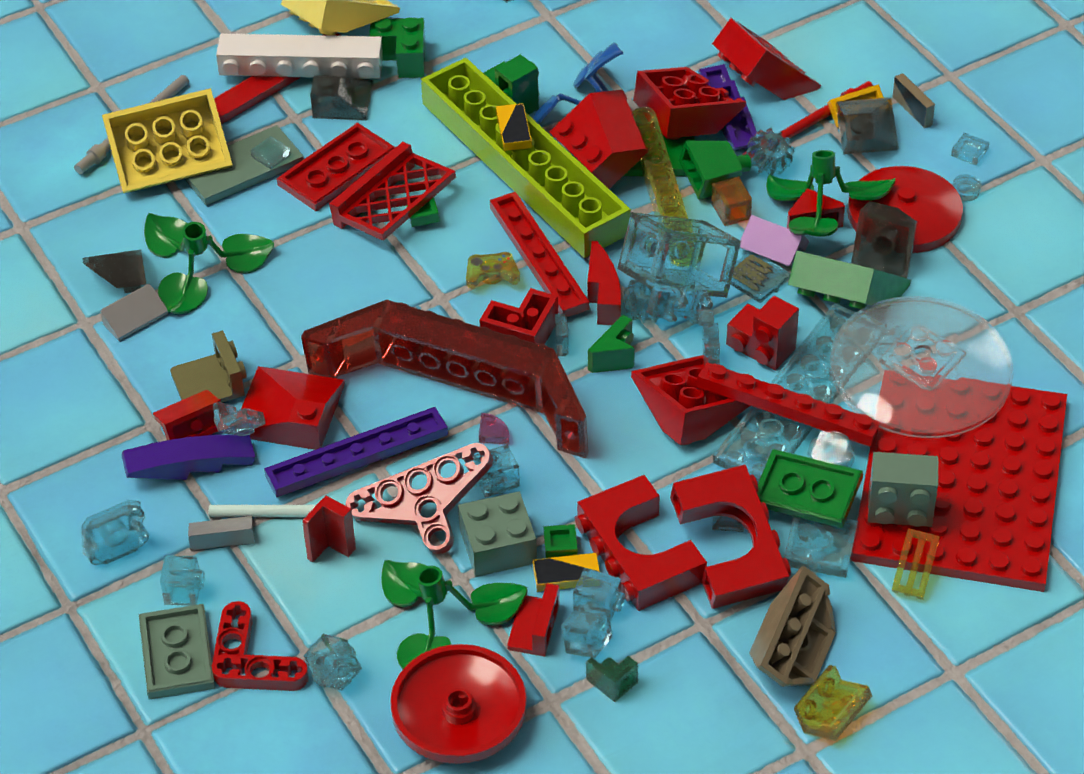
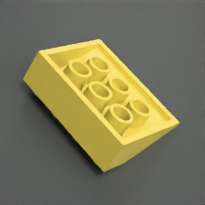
M388 0L281 1V5L289 9L290 14L299 16L301 21L309 22V26L318 28L320 33L332 36L335 35V32L346 33L397 14L400 7Z
M211 88L102 115L123 194L233 167Z

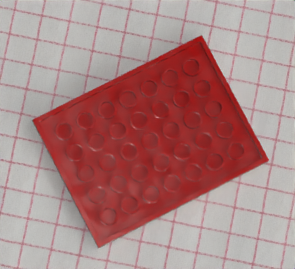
M885 367L875 420L881 423L870 447L851 561L1044 592L1067 394ZM873 452L938 456V490L932 527L868 522V493Z

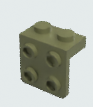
M223 330L212 333L214 355L171 368V376L181 400L204 390H209L221 403L245 396L242 379L247 378L246 370L242 361H236L238 354L233 340H227Z

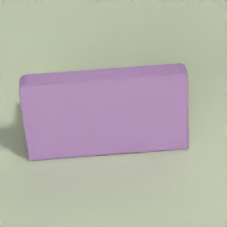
M751 215L739 242V247L790 267L793 264L796 250L805 252L809 240L804 235L792 233L788 228Z

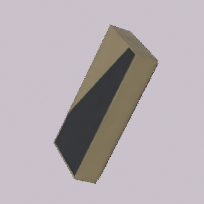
M902 73L895 76L893 98L923 128L931 126L935 104L906 75Z

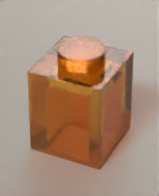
M739 177L712 184V206L724 226L750 219L752 198Z

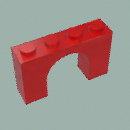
M746 464L675 482L672 486L670 498L680 525L712 516H726L740 522L748 530L752 538L753 547L744 556L705 567L701 581L712 609L782 591L791 576L789 562L786 558H782L779 551L780 540L776 530H771L768 523V508L765 502H760L757 495V480L753 474H749Z
M645 475L578 501L577 516H575V523L579 532L587 535L593 552L597 556L600 555L604 560L609 576L612 579H617L624 598L627 601H632L638 611L701 585L704 569L707 567L706 560L692 540L651 555L632 552L618 541L619 536L627 529L659 516L660 496Z

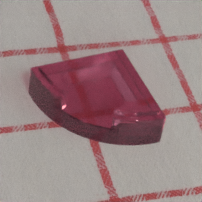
M481 413L479 443L510 444L508 427L500 418L488 413Z

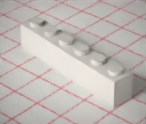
M220 33L216 54L219 75L380 79L383 60L382 38L373 36Z

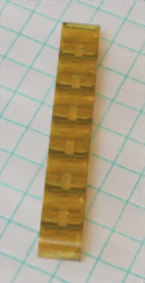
M636 108L633 111L634 120L648 149V152L639 162L665 251L670 263L676 266H685L693 260L694 238L656 114L651 108Z

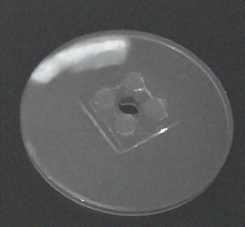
M904 296L882 300L856 312L841 326L831 347L830 373L836 390L845 403L857 414H866L879 422L880 428L911 437L940 438L970 431L987 422L1001 409L1011 390L1013 361L1009 348L998 331L973 311L942 299ZM924 353L930 357L919 358L916 354Z

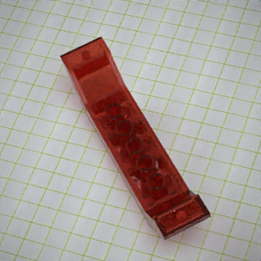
M387 299L307 329L301 335L309 374L338 378V376L377 363L543 413L556 436L557 450L582 458H586L589 453L586 414L555 350L544 344L522 340L514 335L502 334L492 331L487 327H478L465 323L460 319H451L429 310L424 311L402 302L397 303Z

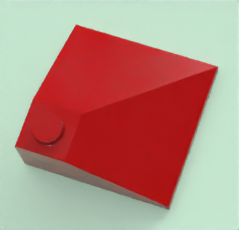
M706 355L631 372V378L662 431L680 445H689L692 442L706 439L750 407L748 404L695 386L697 376L706 362L717 364Z
M258 366L232 430V435H250L251 440L313 450L319 449L325 440L343 391L345 380Z

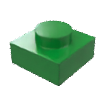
M434 197L410 217L412 227L440 222Z
M575 524L543 526L546 558L578 555Z

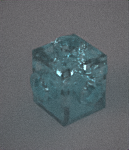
M821 430L818 439L814 438L808 448L807 454L812 459L849 468L852 467L855 460V453H853V447L850 441H848L849 438L837 431H831V434Z
M508 444L489 450L493 456L492 467L474 487H480L485 498L520 487L519 465ZM480 453L474 455L475 459L473 461L476 465L481 463V457L483 456Z
M323 634L304 655L312 672L313 680L323 688L328 687L342 691L362 669L356 658L354 648L344 638Z

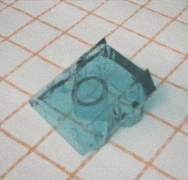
M127 500L85 519L81 526L83 555L87 556L91 564H108L138 551V548L148 541L149 534L142 523L145 519V514L141 508V501Z

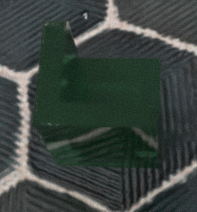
M627 656L619 664L610 657L606 658L602 663L597 662L591 657L586 661V680L612 701L616 702L638 683V663L630 656Z

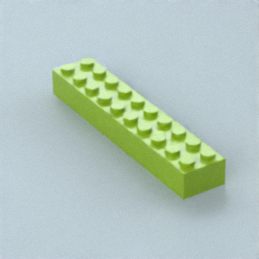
M466 57L421 79L422 104L514 192L516 191L584 258L590 256L591 241H598L605 248L630 234L631 209L527 113L526 117L532 140V148L504 151L496 116V106L516 103Z

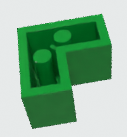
M384 18L370 23V36L382 38V61H396L398 78H424L426 44L424 18Z
M520 54L507 62L504 61L483 72L516 104L524 103L525 112L528 115L539 109V70L533 62H530L523 55Z

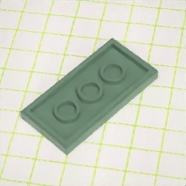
M275 125L228 145L233 167L185 178V180L207 206L288 171L304 160V156L279 126Z

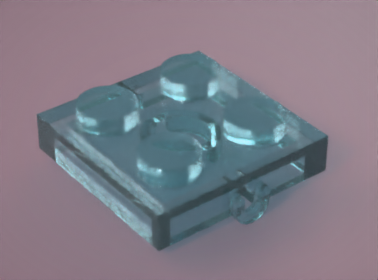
M794 516L784 558L788 560L791 568L800 569L802 566H805L812 572L847 578L858 521L846 519L842 529Z

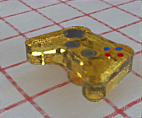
M509 252L484 255L474 254L468 258L466 286L470 289L477 287L481 281L487 284H496L504 279L512 285L520 282V272L512 254Z

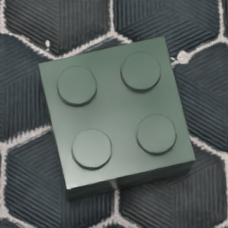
M873 452L868 493V522L932 527L938 490V456Z
M520 491L458 505L459 528L475 577L531 565L533 560L537 559L536 537Z

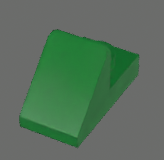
M622 315L588 349V371L596 373L631 369L634 367L635 349L631 346L634 337L631 318Z

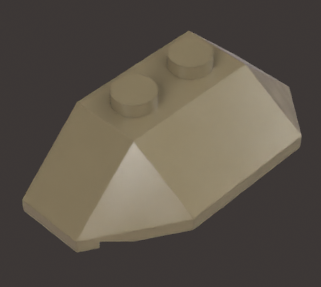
M802 566L770 604L749 652L756 667L782 687L814 684L836 634L833 610L828 597L830 595L829 585L805 566Z

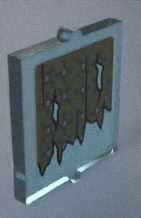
M748 252L739 261L735 260L734 265L721 275V279L761 303L773 292H778L779 287L789 280L791 273L765 257Z

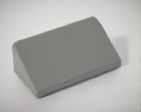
M150 284L139 288L101 310L103 325L118 341L169 314L167 308Z
M252 516L189 523L188 538L190 549L200 550L254 543Z

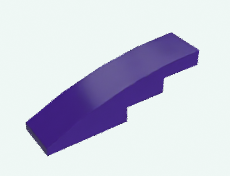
M725 64L699 69L698 74L707 78L711 87L717 89L722 87L729 91L728 97L733 100L741 98L745 101L744 97H740L735 81H731ZM747 104L744 109L721 129L734 151L755 147L761 143Z
M250 435L185 437L123 450L121 454L126 478L187 480L189 472L220 473L223 464L252 466L255 460Z

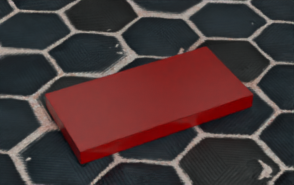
M357 122L277 178V185L314 211H317L340 195L395 147Z

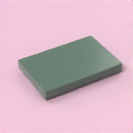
M204 604L139 614L148 699L215 689Z

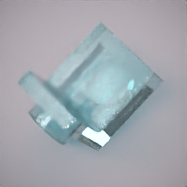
M222 402L213 404L214 423L220 433L247 436L254 433L255 428L265 425L263 412L247 408L236 411L234 405Z

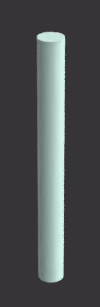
M209 505L208 513L209 517H306L316 505Z

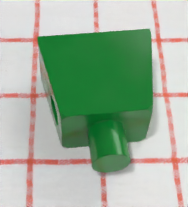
M685 141L679 159L698 199L734 190L738 186L742 172L750 171L752 165L749 155L736 156L731 144L727 141Z

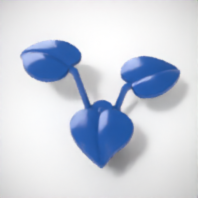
M612 43L604 51L598 52L590 63L580 71L573 86L577 88L584 80H588L596 89L595 92L609 91L596 73L606 63L624 54L623 51L620 50L616 43ZM561 93L556 96L553 95L536 111L532 119L540 124L561 100L576 105L581 101Z

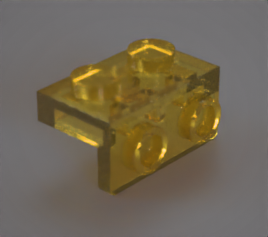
M829 665L795 705L794 711L804 733L836 741L870 700L872 693L867 685L842 680L837 667Z

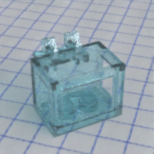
M631 212L617 269L652 290L646 311L649 315L663 317L669 322H676L677 317H684L693 324H701L704 310H710L713 307L710 296L725 298L728 296L741 241L703 220ZM706 243L720 244L727 248L719 280L699 269Z

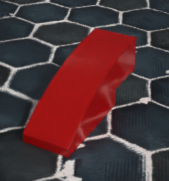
M591 241L587 282L589 303H597V324L613 325L621 317L619 278L611 259L598 241Z

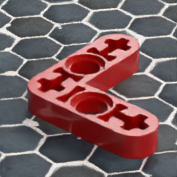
M241 601L227 604L221 613L212 661V673L215 683L220 687L282 691L302 689L309 680L305 661L298 657L247 655L252 629L251 609L246 603ZM236 615H242L238 618V628H235L233 626V619L236 618ZM230 639H236L241 642L235 649L224 647V643ZM260 667L269 670V673L264 677L258 678L251 674L256 668ZM226 668H232L229 670L228 674H223V672L226 671ZM242 668H245V675H241L243 674ZM275 669H279L278 677H276ZM292 671H298L295 677H289Z

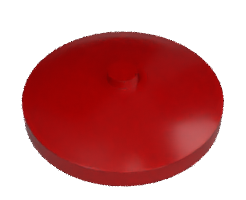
M892 166L875 170L862 177L859 181H879L895 178V184L889 193L877 200H857L849 197L848 218L852 227L864 240L884 250L898 253L930 251L951 240L961 225L963 204L957 190L940 175L922 168Z
M446 645L419 655L400 672L391 693L392 720L400 738L418 754L443 763H470L496 754L515 738L523 725L526 714V692L518 671L498 653L475 645Z

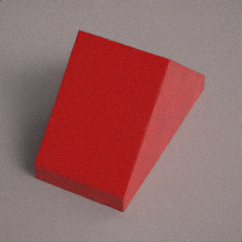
M807 188L789 210L787 219L788 229L790 221L795 218L816 217V191ZM823 195L821 218L835 219L838 222V228L843 227L844 203Z

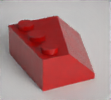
M733 18L728 20L712 43L719 50L717 55L729 63L730 68L742 75L741 78L753 87L757 83L783 100L819 90L822 86L816 80L807 76L805 71L788 60L783 53L767 40Z
M688 67L637 71L633 101L666 139L677 140L681 137L717 134L746 106V101L741 98L733 100L728 97L729 91L722 87L718 89L711 87L707 78Z
M623 89L589 93L550 131L558 143L608 189L648 152Z

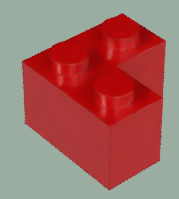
M530 288L519 308L491 300L479 320L481 345L536 361L558 322V296Z
M773 296L761 309L747 303L727 324L726 345L776 371L796 350L799 308L776 296Z

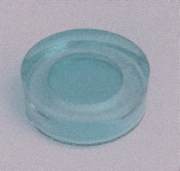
M963 174L953 180V186L959 193L961 200L972 201L979 197L981 182L977 177Z

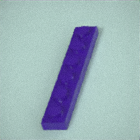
M432 407L264 468L265 477L277 498L447 436L448 427L437 408Z

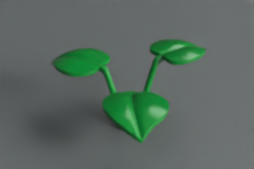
M819 150L812 153V165H810V174L807 182L780 179L769 174L766 181V191L769 197L775 200H798L807 188L814 191L812 183L815 178V182L818 183L816 217L795 218L790 221L789 230L799 235L823 237L834 234L838 229V222L835 219L821 218L823 184L832 183V178L836 176L841 191L849 193L850 198L877 200L889 193L895 184V178L844 183L840 174V166H835V153L829 150Z
M148 213L144 226L146 245L154 255L168 258L173 256L177 250L184 251V249H186L189 255L188 274L171 273L161 280L158 287L159 298L167 308V311L173 314L193 311L205 301L208 294L207 282L203 278L193 277L194 256L202 254L208 245L221 258H226L227 267L237 273H251L258 270L265 263L274 248V241L252 234H235L224 239L222 251L213 241V237L206 235V229L203 224L199 222L187 223L179 218L159 216Z
M385 560L382 568V589L386 599L391 604L407 607L414 604L421 597L425 600L427 606L428 636L422 633L410 635L400 643L397 649V660L402 670L419 655L434 648L451 645L447 637L435 636L433 605L443 602L448 591L468 610H475L477 620L487 625H499L511 620L519 611L528 593L527 587L523 585L489 583L476 588L471 593L472 603H470L453 587L451 580H444L443 573L437 566Z

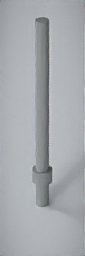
M181 75L149 103L172 98L189 83V79L185 75ZM108 138L99 145L95 144L87 151V155L74 165V169L78 174L84 173L93 164H99L106 158V153L111 150Z

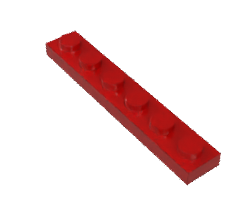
M516 191L491 199L490 209L546 293L558 296V312L564 319L589 310V300Z
M706 362L697 376L695 386L869 447L876 437L881 423L866 414H857L842 409L837 404H828L813 399L810 395L784 389L781 385L755 379L752 375L726 369L720 364Z

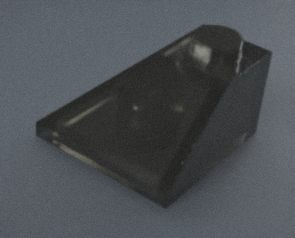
M314 75L310 92L313 118L367 121L374 81L341 76Z
M891 97L836 102L843 154L898 150Z
M869 201L859 213L851 264L907 278L918 222L897 207Z
M142 249L82 258L84 265L116 288L124 287V293L134 292L141 288V285L147 284Z

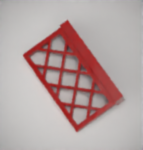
M401 142L329 203L333 224L341 229L346 225H350L384 241L414 213L456 178V173L450 168L413 153L410 144ZM415 164L423 167V169L412 170ZM428 176H442L440 179L428 181ZM422 177L425 179L422 182L408 184L409 179ZM405 180V184L393 186L398 181ZM426 190L421 195L410 196V192ZM406 193L407 196L390 199V195ZM382 196H386L387 200L374 202ZM408 205V207H406L402 211L392 212L391 208ZM388 208V213L376 215L371 213V211ZM362 212H368V216L357 217ZM389 221L382 229L373 226L375 223Z

